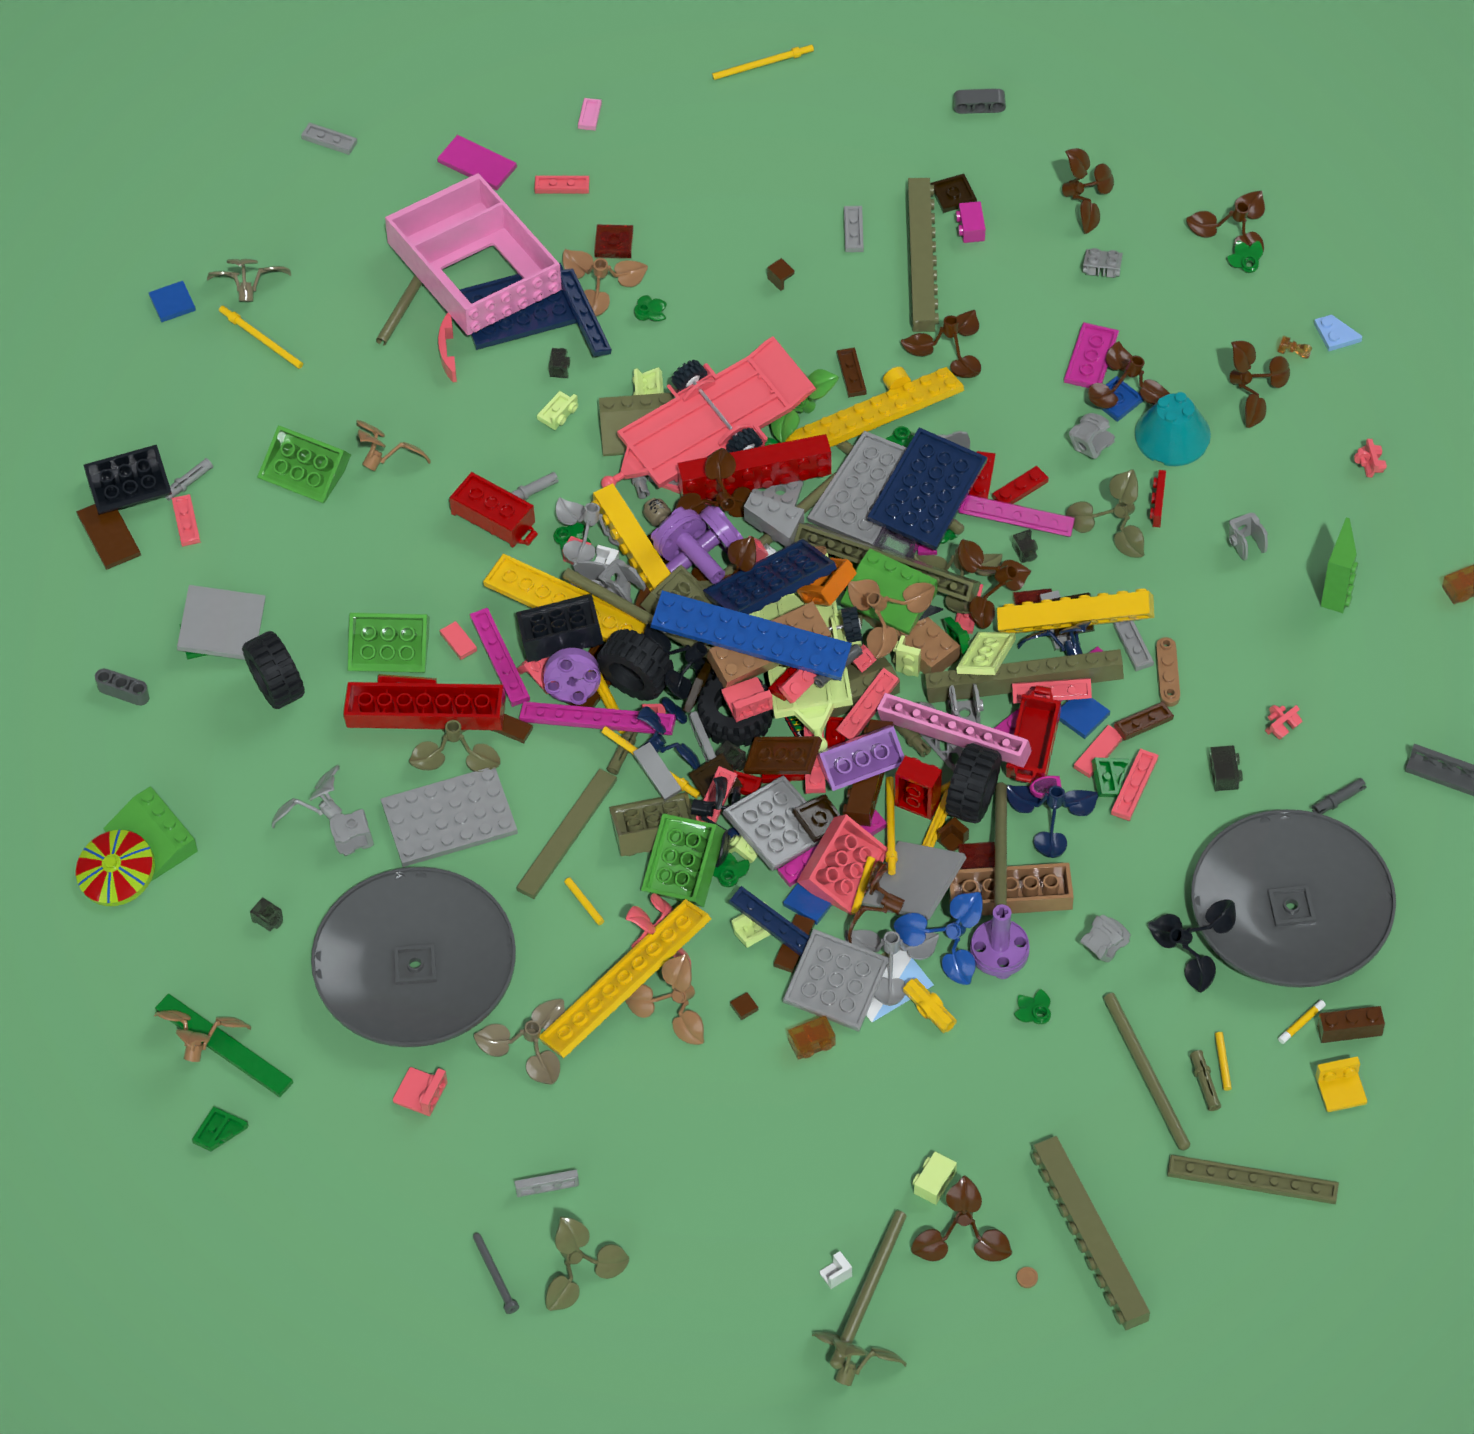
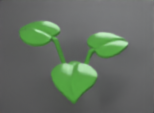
M823 369L815 370L809 375L808 379L816 387V390L797 406L798 408L793 409L788 414L771 423L772 432L781 443L785 442L799 425L800 417L795 411L811 413L816 406L814 400L822 398L833 388L839 379L837 375Z

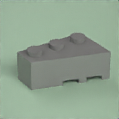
M751 492L744 505V520L762 533L765 532L770 535L775 542L778 541L787 547L795 543L794 539L799 523H804V509Z

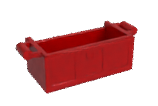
M473 472L467 476L449 497L452 515L455 516L457 514L470 521V523L508 542L512 548L517 543L529 546L538 535L532 528V525L535 523L534 505ZM528 531H531V532L527 535V537H526L524 540H522V538L524 537V535H525Z
M1036 685L1030 695L1022 694L1014 735L1027 739L1032 752L1024 768L1007 763L1006 777L1014 778L1016 781L1032 783L1041 777L1047 776L1061 714V701L1053 700L1052 688ZM1034 694L1048 695L1050 698L1034 696Z

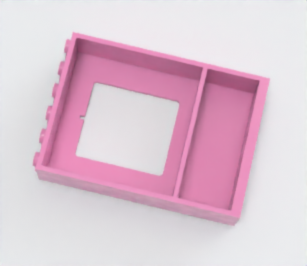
M479 173L385 217L388 244L467 335L477 332L562 290L559 262ZM489 246H495L523 279L471 304L442 269Z

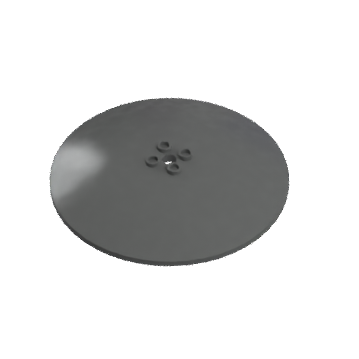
M1285 809L1261 812L1243 818L1228 826L1203 851L1196 865L1191 887L1192 909L1198 927L1210 925L1205 915L1212 904L1224 899L1232 900L1235 903L1236 921L1229 932L1219 934L1214 931L1213 927L1209 930L1200 931L1215 953L1233 968L1249 977L1284 987L1302 988L1326 985L1344 979L1362 969L1379 953L1386 943L1393 926L1396 911V893L1391 873L1373 845L1348 825L1326 815L1303 810ZM1289 903H1293L1297 906V908L1292 910L1289 909L1286 905Z
M408 867L372 876L348 890L334 903L324 916L314 939L311 959L312 974L320 999L332 1016L344 1027L367 1040L379 1044L396 1047H421L458 1037L474 1028L490 1015L504 997L511 983L516 962V946L512 926L505 911L497 900L482 886L451 871L429 867ZM412 962L421 963L417 968L410 967Z

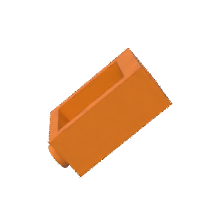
M830 558L835 562L837 569L832 571L830 575L820 577L814 583L799 588L797 590L804 603L813 601L817 605L831 606L857 574L853 564L848 559Z

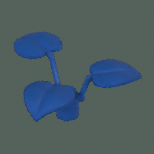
M981 892L964 893L952 899L950 913L952 917L958 920L950 923L947 927L926 929L928 921L926 917L919 913H908L895 921L894 929L899 934L900 939L906 945L913 947L925 941V933L945 931L946 935L950 939H954L955 942L952 947V954H947L943 957V970L951 980L963 985L971 984L976 968L975 958L971 952L965 949H960L956 952V947L960 941L959 937L965 934L966 928L975 926L981 918L983 910Z

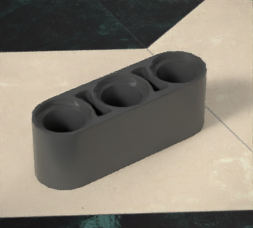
M1002 89L958 90L953 95L954 110L959 114L999 113L1006 109L1005 92Z
M105 668L95 673L97 688L103 694L139 706L147 704L150 699L147 685L141 680Z

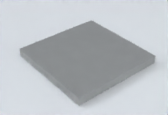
M189 585L177 650L245 660L242 646L245 642L259 636L266 596Z
M784 775L727 807L722 813L772 871L818 845L820 840L815 843L812 841L792 813L794 808L807 803V801Z
M898 841L895 846V851L898 855L896 874L889 875L888 871H886L879 882L880 887L889 894L891 893L905 900L899 914L919 913L926 917L927 920H930L966 860V856L964 853ZM869 889L863 898L862 905L883 908L884 906L881 905V901L884 895L876 889L873 895H870Z
M813 929L784 996L783 1003L859 1032L888 965L889 958Z

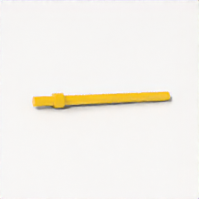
M811 44L801 48H791V51L712 73L713 80H717L792 57L795 59L801 57L802 54L813 52L814 47Z
M223 305L219 308V312L228 317L231 323L239 325L298 369L302 368L303 363L244 321L241 315L235 311H230Z
M607 726L603 728L601 733L631 754L638 749ZM670 771L681 787L682 792L686 791L696 799L700 796L701 793L692 787L689 781L683 777L679 778Z
M887 777V852L885 853V859L888 863V874L895 875L898 855L895 851L894 778Z

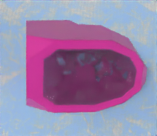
M1045 776L1035 780L1030 785V792L1035 797L1042 799L1052 786L1061 787L1060 776Z

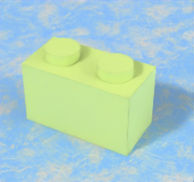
M934 1152L931 1158L928 1157L925 1160L924 1170L921 1174L918 1173L915 1176L913 1185L915 1195L937 1205L957 1172V1162Z

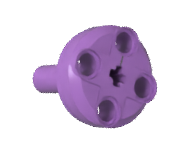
M707 506L699 514L706 524L707 532L696 541L707 553L719 545L728 555L730 544L736 540L744 539L718 506ZM682 551L669 561L666 567L672 573L680 565L687 570L694 563Z
M679 507L652 532L651 539L654 541V549L666 560L671 561L683 551L711 583L716 584L725 576V571L696 541L706 532V524L696 511L685 510L683 507Z
M579 648L559 650L548 659L544 668L543 676L546 692L562 702L581 705L599 688L601 681L599 665L593 655Z
M1003 904L997 905L993 909L992 920L981 924L976 929L970 944V952L975 958L976 966L982 972L996 976L999 979H1007L1012 974L1021 970L1029 958L1030 950L1026 932L1017 923L1011 921V909Z

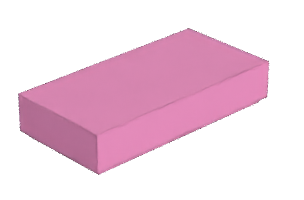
M584 98L578 129L596 131L602 100Z

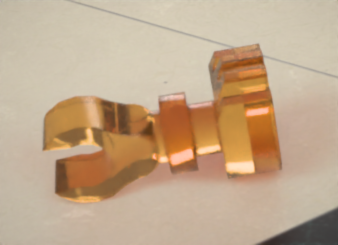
M1283 336L1278 349L1279 353L1284 354L1287 349H1290V352L1295 351L1302 358H1309L1312 350L1310 345L1297 344L1295 341L1292 343L1290 342V337Z

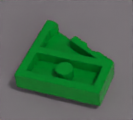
M951 616L944 619L946 633L960 645V653L963 658L969 648V634L961 628L959 622H955Z
M1095 757L1091 762L1098 797H1117L1122 788L1121 782L1124 780V771L1129 763V759Z
M213 1106L192 1141L195 1145L208 1151H213L246 1130L249 1125L247 1121Z

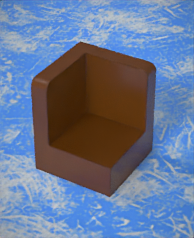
M782 258L767 267L768 280L780 291L784 290V280L795 274V270Z
M954 817L938 831L937 842L945 849L955 852L969 839V828Z

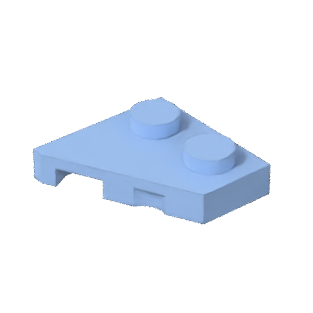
M1333 315L1314 320V325L1328 351L1362 342V336Z

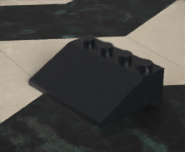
M157 444L83 465L98 515L172 494Z
M592 593L516 612L528 662L551 657L557 651L566 648L584 649L604 644Z

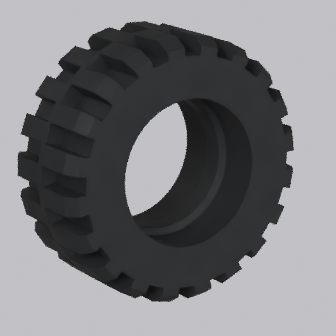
M620 629L615 631L597 654V663L601 674H604V678L610 681L612 686L617 687L622 693L642 701L658 698L667 686L665 674L670 670H674L673 662L669 659L668 653L664 652L663 648L660 645L658 646L654 640L634 630Z
M267 631L244 643L242 651L249 670L265 699L273 708L280 709L303 697L305 688L299 671L290 653L276 633Z
M715 676V680L710 679L706 683V687L704 686L701 689L700 696L698 697V715L708 738L712 737L714 743H722L724 747H729V745L734 746V748H740V745H745L746 747L751 745L755 737L767 734L768 728L772 724L773 709L736 722L734 718L727 717L718 711L721 706L726 704V701L722 695V689L724 688L717 676ZM759 679L764 691L769 690L767 685L763 684V681Z
M974 743L965 746L957 761L948 788L945 805L948 815L974 824L981 822L991 803L1000 774L1002 756L998 751Z

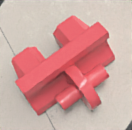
M1367 439L1366 445L1357 450L1358 453L1354 455V461L1364 467L1367 477L1372 478L1375 473H1383L1387 465L1386 461L1378 460L1382 455V447L1374 445L1373 439Z
M1272 705L1269 708L1271 714L1268 716V719L1270 721L1276 719V721L1265 730L1268 735L1273 733L1280 740L1289 733L1283 723L1287 722L1292 729L1301 724L1303 721L1297 713L1300 710L1297 705L1285 714L1283 713L1286 710L1285 706L1278 707Z

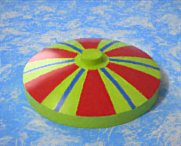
M113 830L103 833L90 841L78 858L76 865L78 886L85 896L96 904L103 906L126 904L141 895L150 884L155 870L154 854L147 842L134 832Z

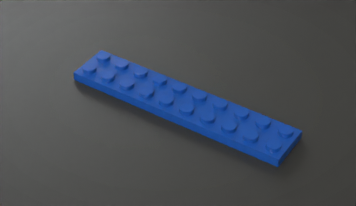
M663 590L651 623V628L839 681L842 679L852 643Z

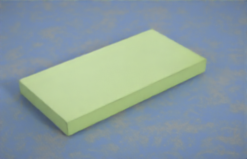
M978 632L956 667L957 674L995 675L1016 640L1015 633Z

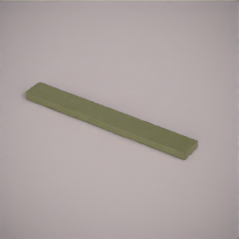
M602 769L598 770L518 884V892L535 899L616 783V776Z
M1171 1155L1167 1176L1336 1204L1339 1182Z

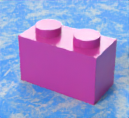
M981 201L959 203V211H956V221L960 222L958 233L959 236H962L963 243L985 241L986 229Z

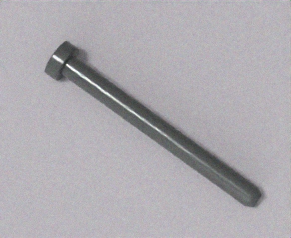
M474 1233L473 1239L505 1303L504 1310L506 1314H512L519 1309L518 1302L512 1300L481 1234Z

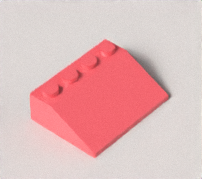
M847 814L834 817L797 882L811 894L853 915L851 914V909L867 857L875 858L874 868L878 860L882 862L885 860L887 847Z

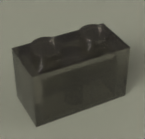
M1234 745L1210 747L1209 761L1214 790H1238L1239 782L1243 781L1242 770H1238L1240 757L1239 753H1235Z

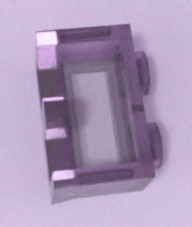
M882 526L874 546L912 559L920 545L917 540L906 538L899 533L886 529L885 526Z

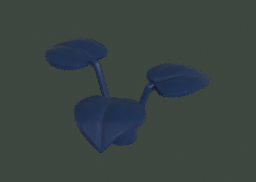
M1091 621L1080 622L1060 631V634L1064 632L1070 633L1071 639L1064 641L1065 646L1052 631L1044 630L1024 638L1019 643L1018 649L1028 640L1041 636H1051L1060 646L1062 652L1066 651L1067 656L1083 654L1079 636L1076 634L1074 637L1073 631L1085 632Z
M664 697L662 703L670 714H675L676 719L685 724L687 722V715L683 709L668 697ZM647 706L640 710L637 719L648 723L656 730L645 744L650 742L657 753L659 751L664 753L666 750L676 747L677 751L695 770L700 767L698 756L686 744L674 743L665 747L666 740L662 735L666 732V728L654 710Z
M1007 786L1008 801L1016 811L1031 813L1034 810V806L1038 808L1046 800L1048 806L1053 809L1050 833L1040 832L1034 838V846L1037 851L1051 858L1061 856L1067 848L1065 835L1053 833L1056 810L1063 804L1065 808L1069 807V811L1073 815L1087 816L1093 812L1098 799V792L1073 790L1065 793L1064 789L1060 786H1052L1049 792L1045 793L1044 797L1040 799L1030 792V787Z

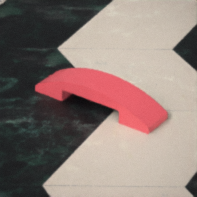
M447 313L440 326L438 343L443 369L454 383L457 382L455 357H447L446 339H454L452 317Z

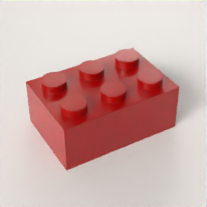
M905 755L895 773V806L931 820L941 801L942 770L935 765H928L917 758Z

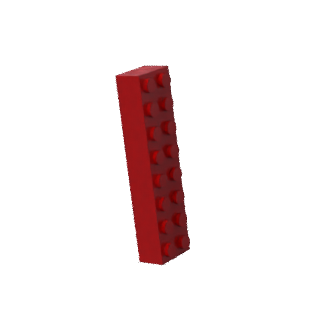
M823 434L731 452L730 454L736 462L735 472L730 477L721 478L727 492L732 495L738 487H747L752 491L753 489L769 488L774 485L832 474V459L827 435ZM708 457L677 463L681 496L687 493H697L700 495L701 500L713 499L719 492H722L718 478L709 479L705 474V463Z
M348 682L343 715L347 728L445 729L448 721L456 720L461 724V730H502L506 695L504 685Z

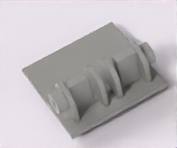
M1097 248L1086 249L1083 273L1096 276L1097 267V276H1099L1100 268H1104L1103 277H1105L1107 268V277L1116 278V276H1120L1123 253L1115 250L1100 251Z

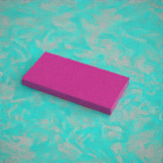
M459 135L450 142L437 158L439 163L468 177L479 173L495 190H498L517 168L516 162Z
M1083 322L1064 383L1089 388L1094 383H1103L1108 369L1105 359L1106 354L1116 343L1119 330Z

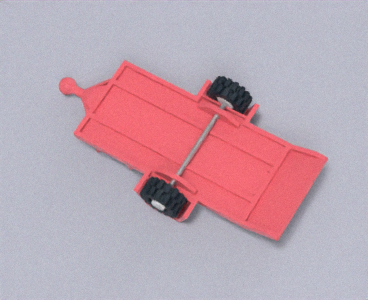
M774 336L763 342L749 356L717 374L708 363L702 366L698 360H692V362L689 360L687 364L683 363V366H679L677 368L678 371L673 373L671 381L677 389L670 384L667 385V388L675 396L674 399L617 431L619 438L627 447L621 472L614 476L603 477L601 486L604 488L612 483L616 486V483L622 479L649 475L655 484L661 488L673 480L678 482L677 463L709 457L720 448H724L727 452L731 453L764 446L768 438L761 429L795 409L816 390V387Z

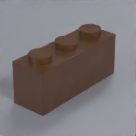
M1381 1006L1320 1013L1317 1024L1321 1043L1382 1036L1385 1026Z

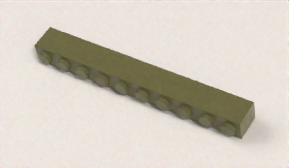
M908 178L913 332H935V324H939V313H935V310H938V299L934 298V295H938V285L934 284V281H937V270H933V267L937 266L936 255H933V252H936V241H932V238H935V227H932V224H935V213H931V210H934V199H931V196H934V185H930V178Z
M799 523L794 539L795 542L804 539L814 547L824 546L827 549V553L858 564L869 549L875 550L937 579V591L968 602L977 596L981 584L979 581L810 523Z
M1118 649L1001 664L995 675L957 674V670L926 673L925 678L928 702L936 703L950 700L949 688L951 685L954 686L956 700L973 698V684H977L979 697L1012 693V683L1091 678V683L1124 679L1121 650Z
M1054 1136L1034 1144L1033 1154H1031L1032 1160L1036 1166L1039 1165L1043 1181L1045 1183L1048 1182L1050 1194L1053 1200L1058 1201L1062 1217L1067 1218L1071 1234L1076 1235L1079 1250L1081 1253L1085 1252L1088 1258L1087 1264L1091 1271L1094 1270L1097 1275L1096 1281L1098 1286L1106 1292L1105 1297L1110 1307L1113 1306L1116 1311L1115 1317L1118 1324H1122L1126 1331L1148 1322L1150 1311L1058 1137Z

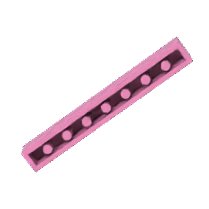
M887 693L884 694L877 708L882 721H892L896 726L962 748L971 743L998 751L1002 756V761L1023 768L1032 752L1027 739Z

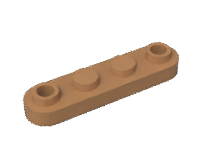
M1164 637L1159 639L1156 645L1160 700L1166 706L1172 707L1180 701L1177 650L1175 641Z

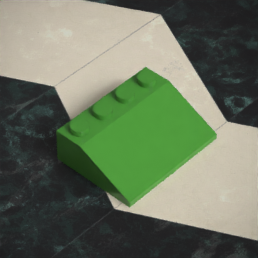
M278 425L257 478L324 504L345 472L351 454Z
M1347 517L1328 561L1321 607L1343 613L1345 607H1349L1351 604L1353 584L1356 578L1355 573L1358 567V562H1355L1357 552L1350 518Z
M869 549L858 565L857 574L851 580H873L879 585L880 594L883 597L888 596L900 601H906L903 597V592L908 586L915 583H930L935 587L933 599L937 594V579L872 549ZM847 588L841 604L854 607ZM889 601L887 602V607L880 611L886 625L907 635L910 634L925 612L913 613L908 610L907 604L901 605ZM872 607L867 611L857 609L858 612L880 621Z
M350 613L348 671L425 673L430 617L427 614Z
M151 786L135 795L103 828L105 832L113 830L131 831L141 836L147 842L155 858V870L151 881L198 852L193 836Z
M662 814L641 891L651 894L656 893L661 897L683 902L686 899L696 906L704 907L725 830L716 824Z

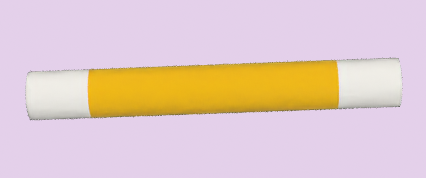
M1319 1000L1278 1037L1281 1044L1287 1042L1326 1006L1325 1002Z

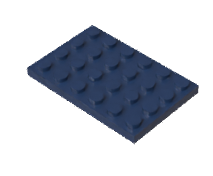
M516 274L459 290L472 304L523 278ZM560 290L470 335L476 350L575 324L577 321L563 291Z
M919 427L867 516V520L936 551L985 466L987 457Z
M801 539L756 562L750 571L745 572L741 570L704 589L703 592L705 597L717 606L751 614L762 610L764 606L779 601L787 594L795 593L805 585L814 583L820 577L830 575L837 567L833 560L804 539Z

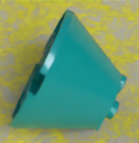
M1183 392L1168 394L1160 398L1158 402L1140 417L1135 429V440L1140 451L1150 460L1163 462L1166 466H1182L1196 461L1205 453L1211 438L1207 421Z

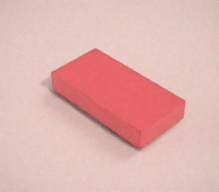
M456 621L440 630V635L460 660L477 651L476 645Z

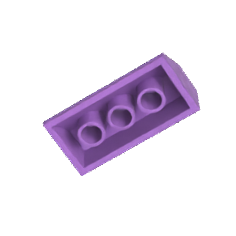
M889 725L820 751L817 754V758L831 790L835 791L899 767L904 759V754L894 726Z

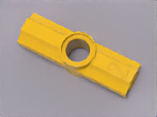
M917 978L907 982L903 992L916 1004L919 1013L924 1018H929L943 1033L953 1029L957 1020L944 1007L939 996L934 992L930 993Z

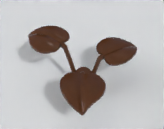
M1074 148L1065 152L1075 179L1064 183L1062 192L1065 197L1073 196V199L1083 200L1080 212L1084 234H1087L1098 226L1100 211L1096 203H1091V199L1079 195L1084 192V187L1096 184L1099 193L1108 194L1113 189L1114 178L1111 169L1102 163L1098 164L1095 168V182L1086 184L1079 182L1078 180L1083 179L1088 174L1087 170L1090 168V159L1084 150Z
M1262 191L1250 192L1240 196L1235 202L1234 210L1230 211L1219 223H1217L1216 216L1209 211H1199L1186 218L1189 228L1196 235L1209 238L1216 235V227H1220L1232 216L1236 222H1242V235L1235 239L1234 246L1237 241L1244 242L1249 246L1259 241L1264 252V243L1261 236L1253 231L1247 234L1245 232L1246 217L1258 219L1265 212Z
M975 310L958 316H946L943 327H940L935 341H933L930 335L925 333H918L906 339H901L902 346L909 353L915 356H927L933 353V346L937 345L942 333H944L946 337L954 338L958 360H954L951 363L952 373L959 377H975L981 373V364L976 357L972 355L961 357L957 337L958 333L963 336H970L978 332L979 321Z
M1120 341L1116 342L1108 350L1105 359L1110 368L1125 371L1124 375L1112 390L1103 383H1094L1088 390V398L1093 404L1101 408H1112L1118 402V397L1114 392L1126 376L1134 378L1139 375V386L1142 387L1139 393L1146 402L1154 405L1160 398L1170 394L1162 385L1154 380L1146 379L1143 382L1144 371L1142 368L1145 364L1144 359L1137 355L1132 356L1122 346Z
M1233 341L1231 344L1236 369L1230 373V382L1238 384L1239 388H1244L1252 393L1248 396L1245 406L1246 428H1251L1265 418L1266 402L1263 398H1259V393L1245 385L1252 381V377H1271V385L1275 388H1281L1286 385L1290 377L1289 363L1284 357L1276 356L1270 362V373L1251 374L1248 370L1251 369V364L1256 360L1254 346L1247 341Z
M720 448L714 451L705 463L706 476L709 479L718 478L722 492L717 494L716 501L701 500L699 494L687 493L679 499L676 509L683 507L685 510H694L700 514L706 508L704 503L720 506L733 517H744V505L752 491L747 487H738L734 490L733 496L727 492L721 478H728L735 472L736 462L729 452L724 448Z
M753 536L736 540L730 544L728 557L731 563L736 564V570L732 574L725 575L723 579L741 570L748 572L754 567L756 563V544ZM697 566L693 569L691 574L698 581L709 580Z
M962 539L958 547V558L961 566L969 573H975L977 568L980 570H996L995 579L1000 582L983 598L980 596L974 597L969 605L973 620L980 628L985 629L990 626L995 616L994 604L988 601L987 598L1004 585L1012 591L1020 590L1030 575L1031 570L1014 560H1005L1001 566L996 567L982 566L980 564L984 561V554L980 546L973 541Z
M878 860L873 868L866 891L868 892L870 889V895H873L875 889L882 893L884 897L881 905L884 907L863 906L861 909L859 908L848 929L849 943H852L853 928L865 911L887 913L889 910L898 915L904 905V899L891 893L889 894L880 887L879 882L883 874L888 871L886 868L887 864H883L880 860Z
M966 1175L962 1176L947 1192V1205L956 1211V1217L953 1218V1222L945 1236L942 1237L941 1233L936 1229H928L915 1238L911 1247V1252L914 1255L927 1261L943 1259L948 1252V1245L945 1240L948 1239L953 1228L958 1223L961 1226L972 1225L975 1236L979 1240L974 1245V1251L980 1258L986 1261H1001L1010 1257L1013 1252L1010 1242L1003 1232L990 1229L985 1231L982 1237L979 1235L975 1220L973 1219V1212L980 1209L982 1197L976 1185Z

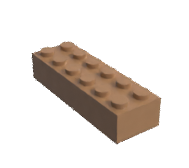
M813 601L771 620L831 637V633ZM718 646L710 648L707 659L723 688L752 679L782 665Z
M858 612L859 615H863V619L873 628H882L880 621ZM929 617L918 621L909 635L896 629L898 641L901 635H904L905 645L921 649L920 671L924 675L926 673L942 672L960 659V645Z
M1069 863L1007 867V906L1011 909V914L1073 909L1074 897ZM995 867L959 870L948 888L950 903L954 897L960 894L981 892L983 900L981 916L993 915L995 905Z

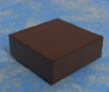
M748 992L730 1002V1006L741 1020L759 1010Z

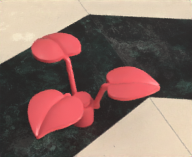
M653 893L650 899L662 915L654 925L650 922L649 916L638 906H633L626 915V920L637 924L644 930L643 934L631 944L632 949L647 934L653 935L656 931L655 927L665 916H668L674 910L667 901L656 893ZM680 948L673 957L687 954V952Z

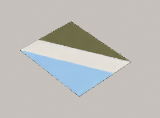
M900 947L899 951L893 955L892 979L900 978L907 984L911 979L917 978L926 989L934 986L915 960L909 956L907 951H903ZM886 952L881 954L889 958V954ZM889 962L882 978L889 979ZM905 994L898 1004L888 1006L882 1004L874 997L866 1016L871 1022H874L911 999Z

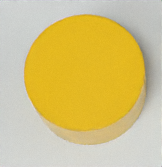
M895 367L884 375L883 382L888 390L903 387L905 383L911 382V379L903 367Z

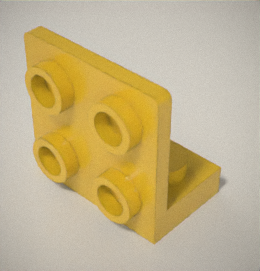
M1358 1056L1317 1066L1315 1077L1327 1112L1367 1104V1098L1358 1074L1360 1067Z

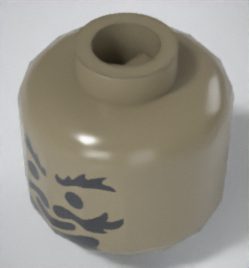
M656 498L647 501L643 510L645 518L655 527L660 526L672 513L671 509L662 499Z

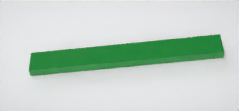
M169 993L155 1007L156 1012L175 1010L188 1014L191 1017V1020H187L188 1030L208 1035L213 1026L212 1023ZM171 1021L173 1024L184 1030L183 1023H181L180 1021ZM216 1027L206 1047L278 1097H281L293 1084V1080Z

